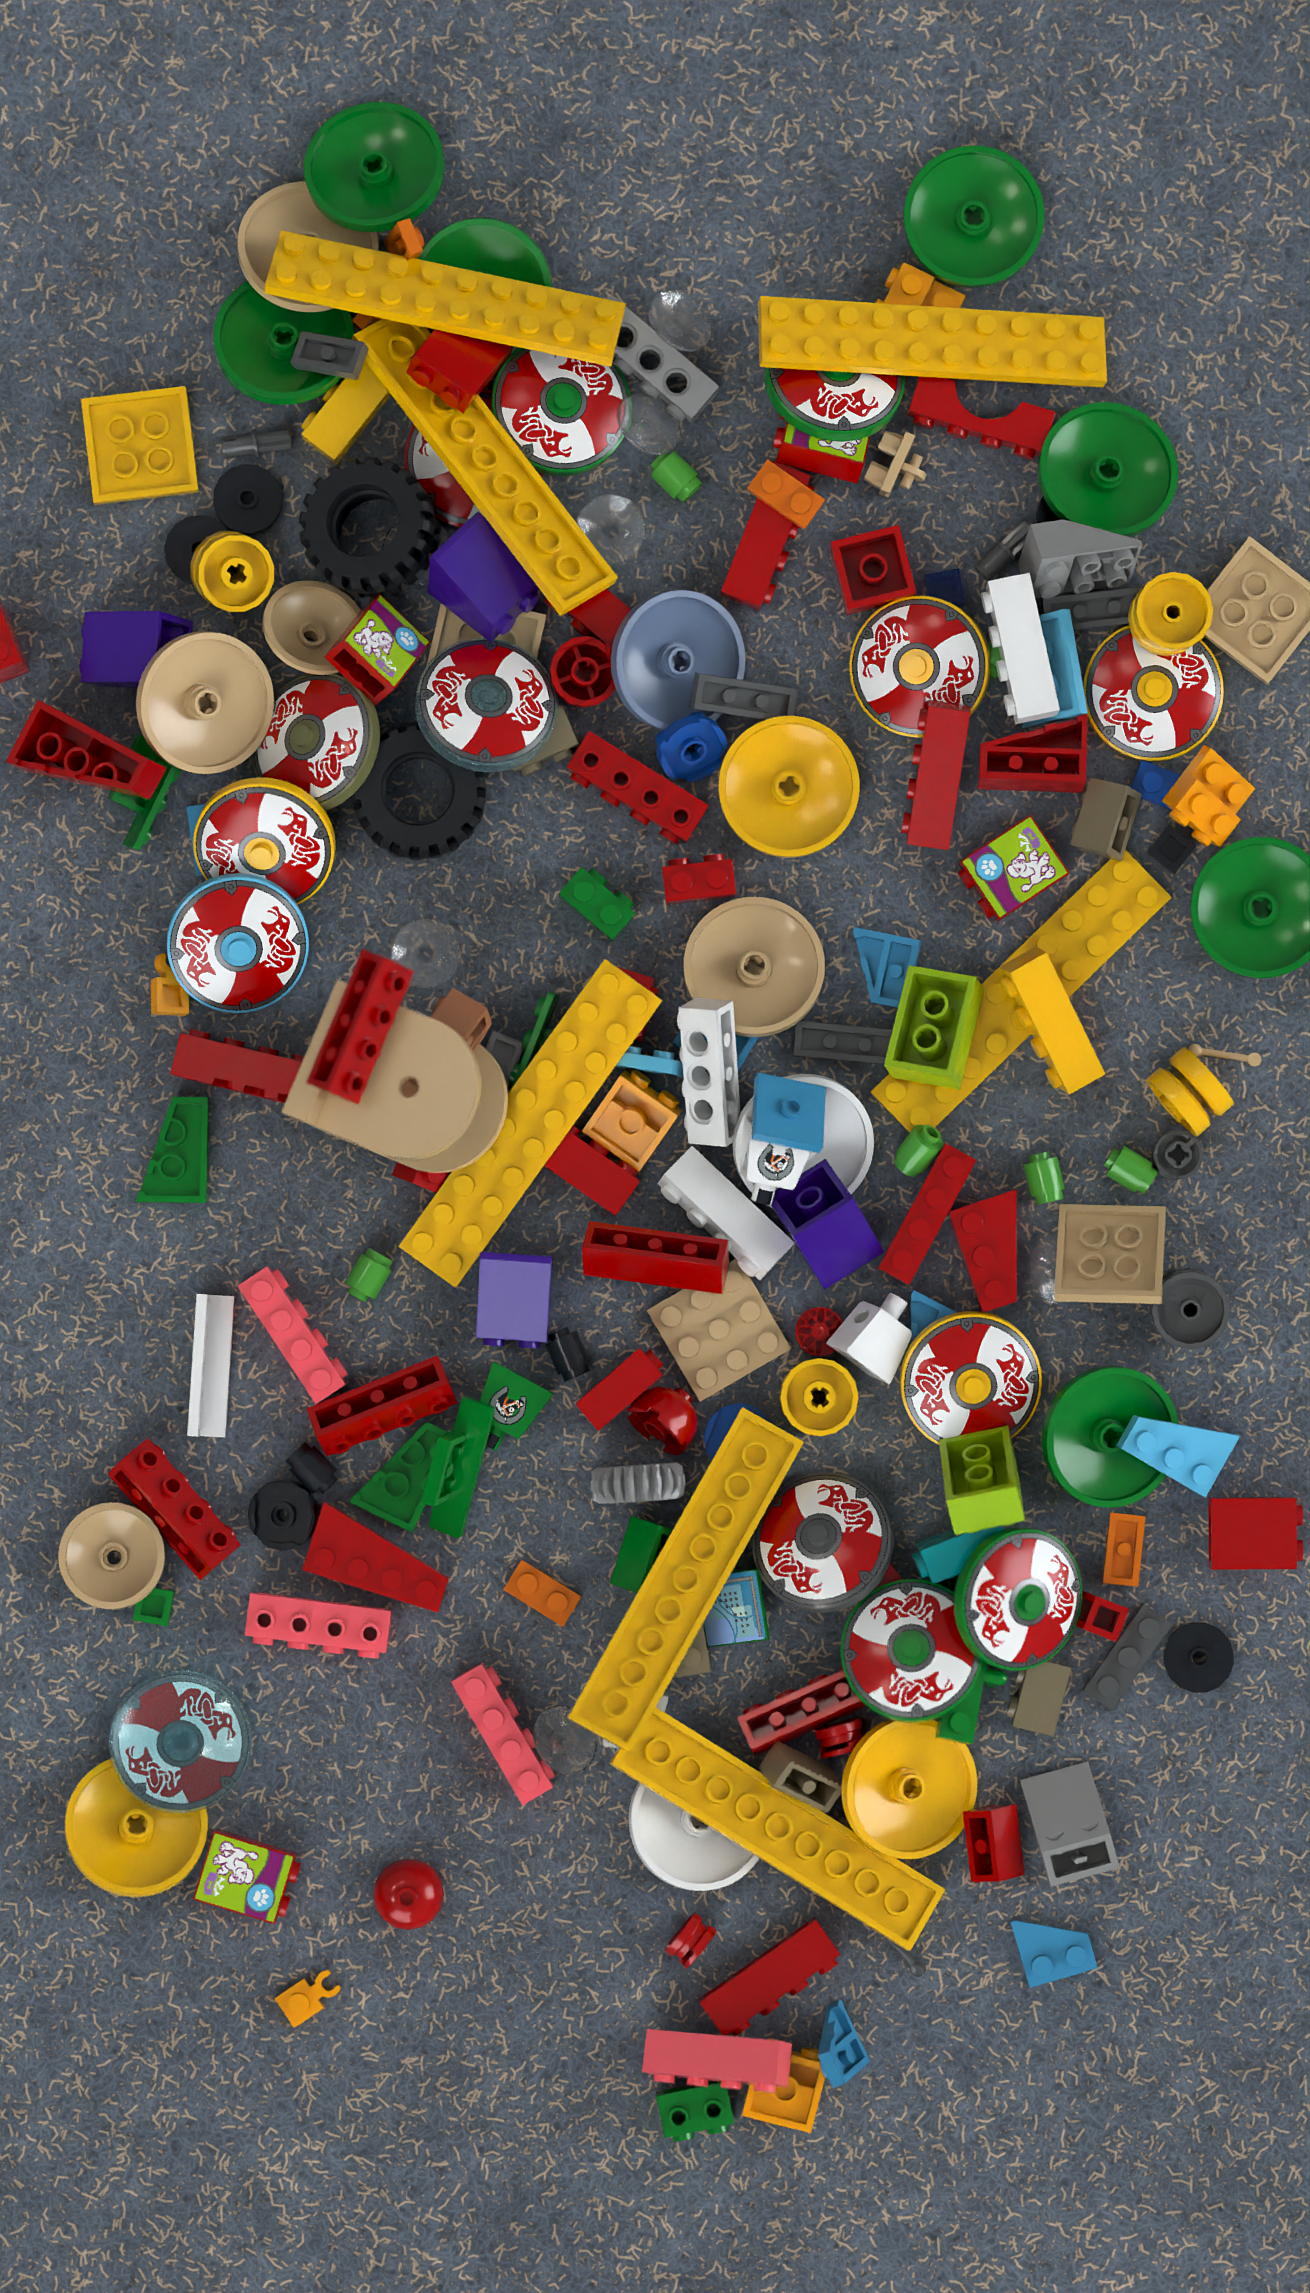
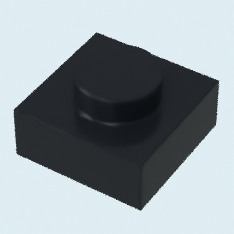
M1168 825L1146 854L1174 875L1196 848V845L1171 825Z

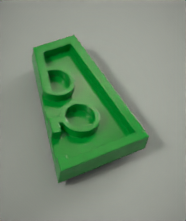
M172 1097L136 1202L207 1203L209 1097Z
M426 1422L349 1502L412 1533L426 1506L425 1503L421 1502L424 1494L422 1481L431 1467L433 1457L430 1456L432 1444L437 1437L448 1431Z

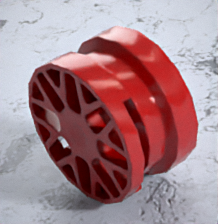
M824 1307L811 1308L802 1313L797 1320L795 1327L796 1341L800 1348L808 1354L815 1356L829 1355L835 1350L826 1343L843 1322L839 1315L831 1309Z
M860 1717L847 1719L813 1730L816 1740H820L822 1746L819 1749L821 1759L853 1751L854 1747L863 1737L860 1730L863 1727ZM846 1742H847V1744L841 1745L840 1747H837V1746H839V1744H842V1743H846Z
M696 1912L686 1920L664 1949L670 1956L676 1955L680 1959L682 1966L686 1969L697 1959L717 1932L716 1928L711 1925L706 1926L701 1922L702 1917Z

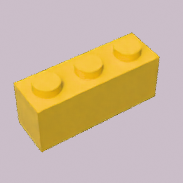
M364 361L358 380L345 378L340 385L335 384L324 395L323 401L326 403L318 413L312 411L301 426L304 429L301 434L303 440L335 465L338 464L391 396L366 361Z

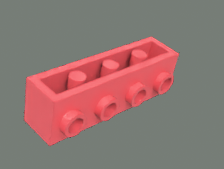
M266 1266L239 1284L238 1288L315 1404H319L347 1385L344 1377L348 1373L337 1357L331 1360L324 1350L329 1344L318 1328L311 1330L305 1321L309 1314L300 1300L297 1298L292 1301L285 1291L290 1285L280 1270L272 1271L270 1267Z
M251 1592L245 1636H252V1643L273 1645L274 1639L288 1641L287 1647L308 1650L309 1644L323 1645L322 1652L344 1654V1648L358 1650L359 1657L379 1659V1653H386L388 1650L393 1609Z
M481 1662L452 1679L453 1687L521 1804L524 1805L552 1789L554 1784L551 1779L556 1777L547 1759L544 1758L540 1761L533 1748L537 1747L538 1744L529 1728L527 1727L522 1730L518 1724L516 1717L520 1713L511 1697L509 1696L504 1699L500 1693L498 1686L502 1685V1682L493 1666L486 1668L484 1663Z
M647 2029L642 2072L654 2075L653 2081L659 2083L675 2084V2078H686L687 2085L708 2087V2081H720V2088L741 2090L742 2084H753L754 2091L775 2093V2086L788 2088L792 2044L780 2040Z

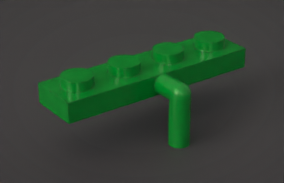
M983 1662L978 1682L970 1695L956 1709L938 1719L935 1738L967 1745L973 1744L983 1684L989 1688L1004 1685L1007 1682L1006 1673L986 1668L987 1663Z

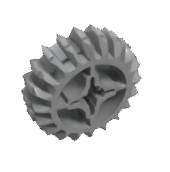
M677 1462L599 1467L591 1472L590 1480L593 1500L602 1504L676 1499L684 1495V1486L686 1485L683 1466Z

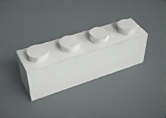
M1030 573L988 581L985 588L986 592L981 593L985 614L991 613L994 626L989 627V636L992 647H998L1001 660L996 661V667L1000 682L1006 681L1009 694L1004 695L1007 715L1014 716L1015 724L1057 716L1060 708Z
M693 1146L675 1162L657 1183L661 1187V1192L665 1198L674 1204L678 1203L686 1210L688 1219L695 1226L705 1228L713 1236L712 1238L728 1240L729 1252L738 1260L739 1267L751 1277L755 1276L758 1280H761L795 1244Z

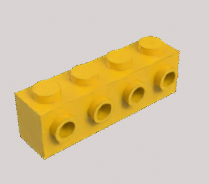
M1035 946L1000 966L999 968L1004 978L1000 979L1002 987L1010 998H1015L1019 1006L1015 1010L1016 1015L1024 1028L1029 1027L1034 1037L1030 1040L1031 1046L1040 1059L1044 1057L1049 1068L1045 1070V1074L1053 1088H1059L1070 1095L1105 1075L1047 952Z

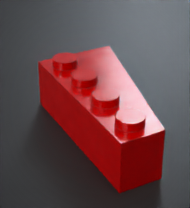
M37 700L6 760V763L28 772L146 799H151L166 770V767L40 700Z
M190 1029L189 1035L180 1033L170 1075L281 1103L286 1102L304 1060V1056L293 1054L292 1059L278 1056L279 1050L259 1046L258 1051L244 1048L245 1042L224 1037L223 1043L209 1040L210 1033Z
M327 1501L323 1502L302 1568L304 1571L437 1613L440 1610L450 1578Z

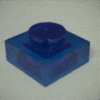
M959 569L924 574L928 597L943 599L956 606L965 605Z

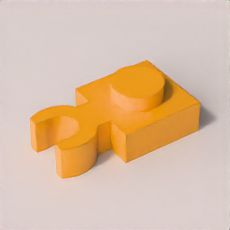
M161 953L154 960L155 969L160 974V977L151 979V1014L184 1017L189 1014V994L181 987L171 967L167 965L166 953Z
M329 1969L321 1971L313 1985L310 1986L307 1980L303 1978L274 1998L294 2028L324 2008L319 2000L321 1997H333L339 1993L340 1985L335 1986L333 1989H326L322 1985V1980L331 1974Z

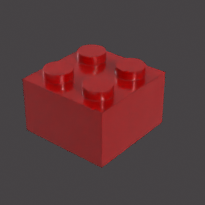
M899 525L830 542L829 549L846 616L883 607L894 600L916 596L917 592Z

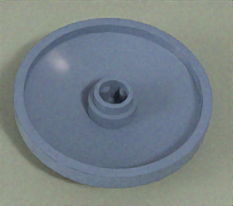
M667 590L655 593L634 606L621 622L611 651L612 678L616 691L626 708L637 719L653 728L667 729L675 721L689 716L693 712H702L706 717L715 721L723 713L689 707L695 672L743 680L745 672L743 638L730 613L711 597L688 590Z

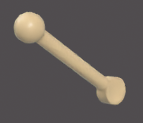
M1196 1043L1191 1044L1188 1048L1196 1057L1205 1055L1244 1061L1250 1066H1258L1261 1063V1056L1256 1052L1244 1055L1201 1048Z

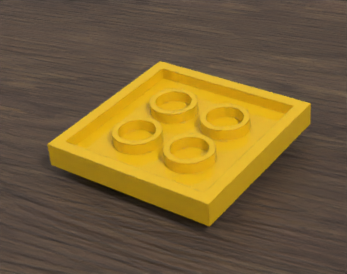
M186 386L81 399L94 505L199 492Z

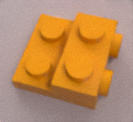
M903 262L900 270L893 267L888 276L885 287L890 290L885 301L878 298L876 303L960 308L966 295L935 281V277Z
M1204 745L1162 799V802L1171 809L1169 816L1184 827L1188 824L1194 830L1191 836L1206 847L1210 843L1221 847L1241 821L1236 813L1255 788L1212 748Z
M624 1070L582 1132L640 1172L683 1110L677 1106L679 1100L673 1094L662 1090L659 1094L648 1085L651 1081L643 1073L637 1070L629 1073L627 1070Z
M802 2047L801 2053L791 2051L788 2088L775 2086V2093L754 2091V2085L749 2084L742 2116L811 2133L825 2080L818 2058L819 2050Z

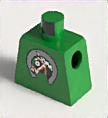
M493 1362L480 1398V1402L495 1408L486 1446L497 1451L506 1433L520 1439L554 1393Z

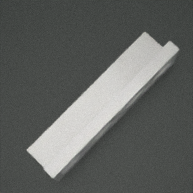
M197 1294L187 1436L226 1437L235 1296Z

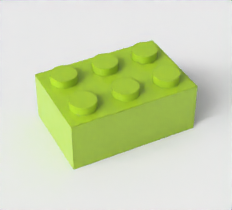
M908 965L884 1063L892 1078L960 1090L984 992L977 977Z
M1008 1426L939 1440L946 1502L955 1535L975 1533L982 1529L1010 1526L1016 1522L1025 1521L1017 1460Z

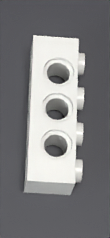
M694 998L679 1007L677 1025L681 1032L679 1057L683 1063L684 1075L682 1094L685 1097L686 1104L684 1126L688 1133V1143L726 1147L733 1143L735 1126L741 1114L733 1001ZM702 1033L706 1036L708 1042L705 1041ZM705 1068L709 1071L710 1076L706 1073Z

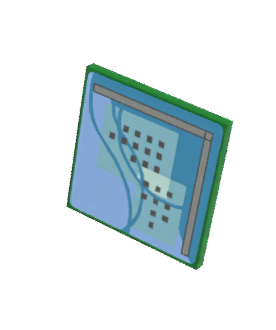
M759 1569L732 1572L729 1575L703 1622L707 1648L770 1639Z

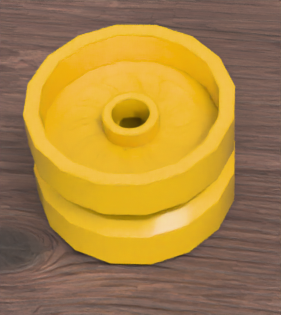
M219 531L206 537L196 547L190 562L191 579L196 591L207 602L228 612H245L258 606L269 595L274 583V564L269 552L257 540L237 531ZM230 566L236 568V573L233 576L227 572Z
M1170 572L1158 575L1143 586L1130 603L1128 623L1132 636L1142 648L1152 654L1168 657L1185 652L1201 640L1211 626L1213 606L1210 594L1201 582L1188 574ZM1173 612L1175 618L1168 617L1167 613Z
M1182 1047L1169 1059L1170 1066L1179 1080L1168 1070L1158 1068L1146 1079V1082L1165 1110L1188 1132L1198 1137L1211 1125L1210 1118L1201 1104L1212 1114L1221 1116L1234 1105V1102L1211 1071L1190 1050Z
M821 1358L802 1361L792 1368L782 1382L779 1396L782 1412L789 1423L801 1432L815 1436L834 1434L848 1425L856 1412L859 1398L856 1382L848 1370L835 1361ZM816 1390H821L825 1394V1400L821 1404H816L812 1400V1394Z

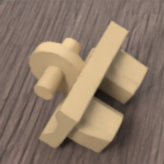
M888 431L884 432L877 450L894 457L890 468H887L872 461L864 477L865 481L880 489V495L889 498L900 473L904 474L900 486L907 490L910 489L914 479L922 482L925 480L927 474L919 469L923 460L922 456L913 454L910 463H904L913 445L915 435L905 432L904 436Z

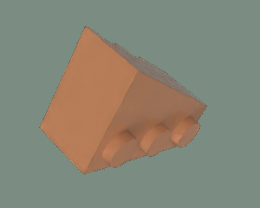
M452 988L446 997L442 996L438 999L433 1008V1014L430 1016V1018L449 1026L461 1035L473 1053L477 1050L492 1024L487 1007L455 988ZM416 1078L406 1080L402 1087L404 1096L407 1098L415 1096L419 1090V1083Z

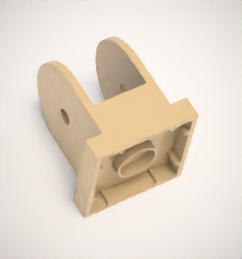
M337 979L282 1113L334 1137L422 1172L447 1173L456 1171L472 1164L484 1155L499 1136L507 1114L508 1091L504 1074L496 1059L485 1047L479 1044L477 1050L473 1053L461 1035L435 1019L399 1006L394 1023L389 1030L359 1104L337 1097L306 1083L348 984ZM410 1078H416L419 1083L417 1094L410 1098L405 1097L402 1092L403 1084Z

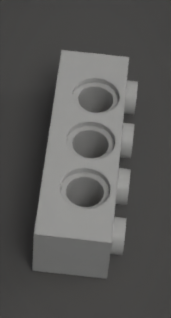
M613 295L609 298V300L620 302ZM625 307L620 332L629 333L633 337V342L628 347L616 346L613 364L618 366L624 375L629 376L633 373L642 381L639 385L640 388L651 398L656 399L659 395L669 404L666 410L680 422L686 418L692 424L718 394L719 386L630 309ZM649 354L654 355L659 359L660 364L654 370H646L640 365L642 357ZM679 377L686 382L687 386L684 391L673 393L667 388L666 384L671 378Z

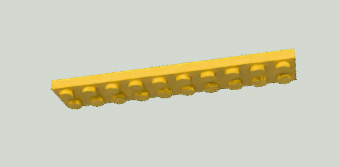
M283 230L280 231L265 283V294L609 367L612 366L626 303L415 258L406 260L405 256Z
M760 296L758 300L759 367L1104 387L1107 383L1104 317Z
M382 318L354 334L351 340L364 342L369 348L365 358L367 364L560 616L615 584L618 579L617 575L479 395L463 414L456 408L445 404L441 397L427 387L417 384L406 373L414 354L431 335L427 328Z
M1125 850L1122 861L1110 859L1003 964L1035 946L1047 952L1069 998L1172 897ZM1000 968L994 971L981 984L984 992L960 1090L892 1078L888 1074L870 1092L909 1133L916 1125H930L935 1128L1032 1034L1029 1027H1023L1016 1015L1015 1010L1019 1006L1015 998H1010L1002 987L1000 979L1004 978Z
M604 959L508 1093L505 1122L493 1145L472 1164L451 1172L398 1247L456 1288L478 1259L480 1252H483L663 1000L607 959Z
M741 1408L575 1703L568 1719L630 1754L804 1443L802 1440L747 1409Z
M657 1707L630 1754L618 1748L609 1763L906 1951L912 1949L946 1890L897 1858L887 1856L872 1849L854 1831L822 1811L772 1788L762 1773Z

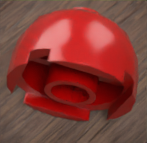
M590 636L574 637L563 643L552 657L549 668L550 682L558 697L567 704L580 708L594 707L606 701L616 689L611 672L612 648L606 643L604 644Z
M653 1387L644 1391L627 1408V1412H632L628 1416L630 1423L641 1435L650 1441L651 1434L666 1445L662 1451L676 1456L681 1455L690 1445L696 1435L698 1425L697 1414L691 1404L693 1400L688 1393L680 1388L673 1390L668 1387Z
M409 1858L394 1861L385 1867L376 1879L373 1891L375 1908L382 1919L394 1928L404 1930L422 1928L433 1921L442 1907L444 1897L442 1880L435 1869L421 1860Z

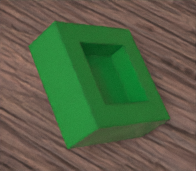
M155 1587L148 1596L135 1604L133 1620L169 1626L175 1591Z

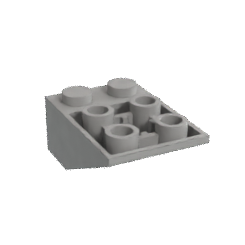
M1067 520L1030 524L1018 562L1020 574L1030 573L1035 598L1050 599L1063 594H1081L1104 588L1118 589L1130 583L1143 544L1141 540Z
M1088 1761L1020 1779L1046 1878L1051 1887L1120 1868Z

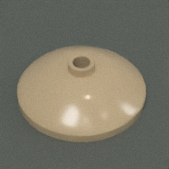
M311 580L297 581L283 586L272 595L263 614V632L272 651L289 666L310 674H334L339 671L324 656L361 610L352 598L330 584ZM307 637L312 638V639L314 640V642H310V641L306 640L305 638H307Z
M102 1503L81 1512L66 1528L59 1545V1568L66 1585L80 1600L101 1609H122L143 1600L155 1588L161 1578L165 1565V1545L157 1526L142 1511L123 1503ZM113 1551H118L121 1554V1560L117 1564H111L108 1559Z

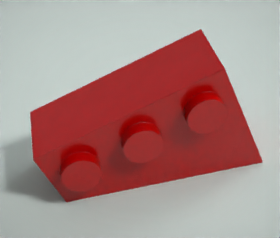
M1087 714L1059 724L1045 725L1044 728L1027 733L1020 732L980 744L977 789L1083 793L1086 784Z
M1017 1189L948 1212V1217L980 1312L984 1313L1017 1302Z

